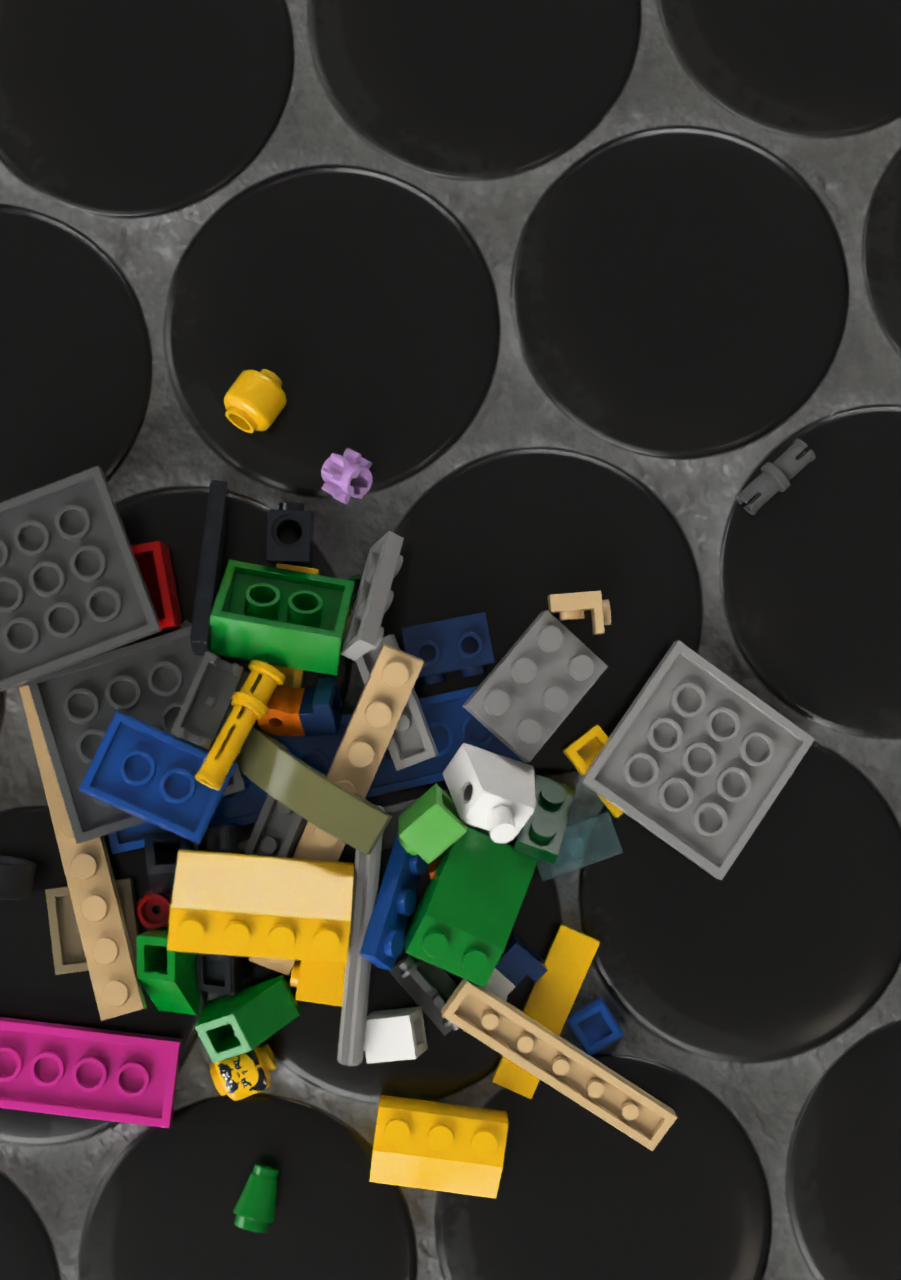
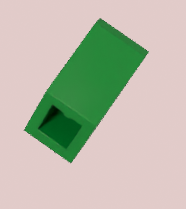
M169 926L154 928L137 935V980L158 1011L190 1015L200 1014L201 991H197L196 953L167 951Z
M284 975L243 988L235 996L223 995L208 1000L194 1027L212 1062L215 1063L252 1051L297 1018L301 1013V1009Z

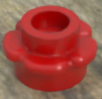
M150 890L144 893V897L140 898L136 903L137 916L143 927L152 930L162 926H169L172 894L159 893L151 895ZM159 906L161 908L160 913H155L153 907Z

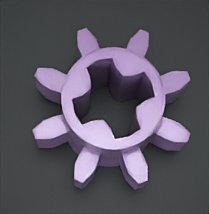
M346 448L343 456L332 453L321 469L322 479L325 482L321 487L322 490L333 495L334 499L344 504H348L350 496L362 499L372 485V474L369 470L372 462L362 458L360 453L350 448Z

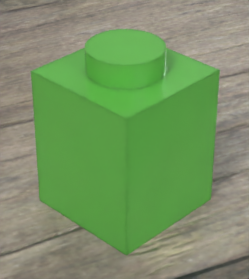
M437 784L399 816L398 839L403 848L413 856L418 854L428 864L467 832V824L460 819L453 799Z

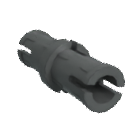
M797 438L773 463L767 462L761 467L762 473L745 489L736 494L735 497L739 504L747 503L755 495L743 507L748 513L755 515L778 491H785L790 486L789 481L816 458L812 449H809L807 452L804 451L798 456L808 445Z

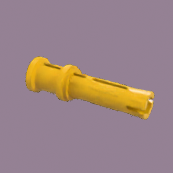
M251 660L248 666L251 671L241 690L234 692L231 697L233 709L219 735L216 737L199 772L195 775L197 781L214 790L220 791L221 785L241 751L255 721L266 717L269 711L266 705L277 685H283L286 679L283 673L262 661Z

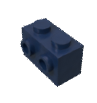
M485 612L401 628L405 652L424 661L417 677L420 678L421 686L446 681L445 673L461 670L463 678L488 673L486 665L495 663Z

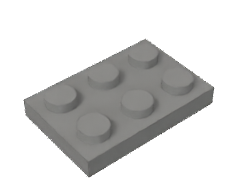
M544 610L462 706L524 763L530 762L608 666L548 610Z

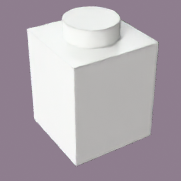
M422 1006L373 1011L367 1015L364 1040L367 1064L416 1059L428 1049Z

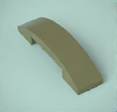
M253 726L236 757L240 772L266 793L307 821L365 854H370L392 816L359 794L348 792L288 752L289 748L257 726Z

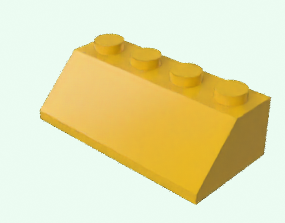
M179 849L170 909L167 951L347 964L354 863Z

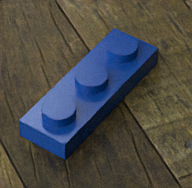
M398 832L359 953L377 968L392 971L396 958L401 954L404 947V932L409 916L413 914L416 907V893L421 876L425 874L428 868V863L418 854L413 856L403 848L398 839Z

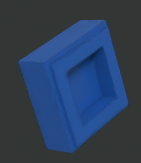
M602 997L582 1007L566 1019L582 1049L590 1056L624 1036Z

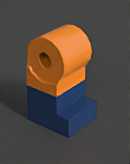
M335 677L318 678L316 687L291 688L286 685H277L266 705L269 709L266 717L260 720L257 719V723L266 733L277 736L338 735L344 707Z

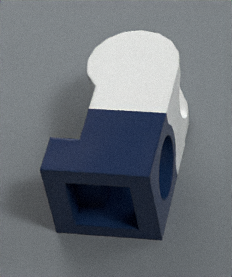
M511 931L505 950L485 988L507 1001V995L527 975L537 982L547 971L543 959Z

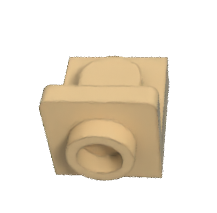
M601 590L552 594L547 597L548 610L551 614L559 613V621L584 619V611L591 610L593 635L604 634V625H611L609 599L602 600Z

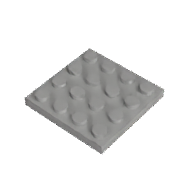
M678 640L673 642L579 781L713 877L722 880L815 738Z

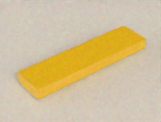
M560 923L544 959L547 971L537 982H534L522 1012L557 1035H560L600 941ZM503 1055L492 1077L493 1083L529 1099H532L540 1081L539 1078Z

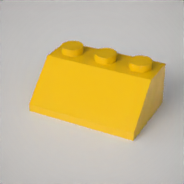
M381 1095L369 1182L496 1198L503 1169L507 1139V1111Z

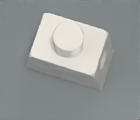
M463 742L443 772L444 780L460 819L466 824L488 830L494 842L507 843L514 839L535 811L534 768L531 765Z

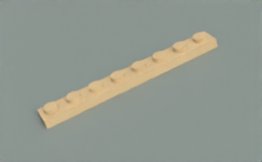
M382 644L328 770L327 778L348 792L357 793L366 798L424 664L423 659L387 644ZM307 821L292 858L338 862L346 843ZM249 957V961L289 976L295 960Z
M29 685L20 687L101 1021L147 1008L142 986L137 980V966L105 838L102 836L81 844L76 843Z

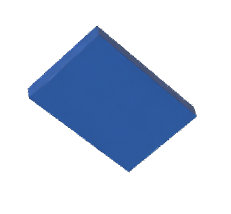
M116 710L78 791L190 841L201 844L237 764L233 763L221 785L220 791L209 788L195 779V775L199 772L209 751Z

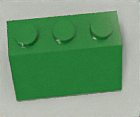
M229 560L210 615L209 652L219 656L248 661L259 660L271 665L337 676L342 657L340 653L347 632L355 581Z

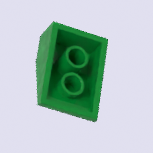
M467 825V832L446 849L404 933L406 953L485 988L505 950L539 859L514 851V846L509 843L494 842L489 834Z

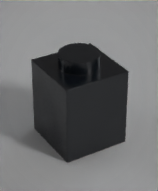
M173 832L144 835L151 895L173 892L179 849L190 850L189 840Z

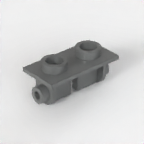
M408 954L394 966L393 971L389 970L418 1006H422L424 1013L444 1036L452 1029L454 1031L459 1029L458 1026L442 1017V1007L458 987L444 969Z

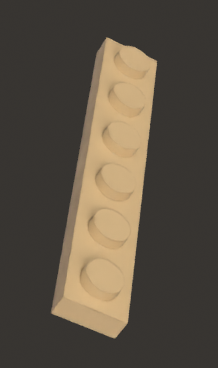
M463 978L441 1009L442 1017L651 1151L655 1149L678 1118L672 1108L487 988Z

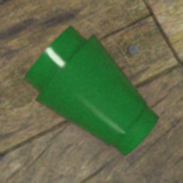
M254 1164L253 1172H251L233 1210V1213L236 1214L235 1226L257 1233H267L269 1224L274 1223L278 1169L262 1164Z

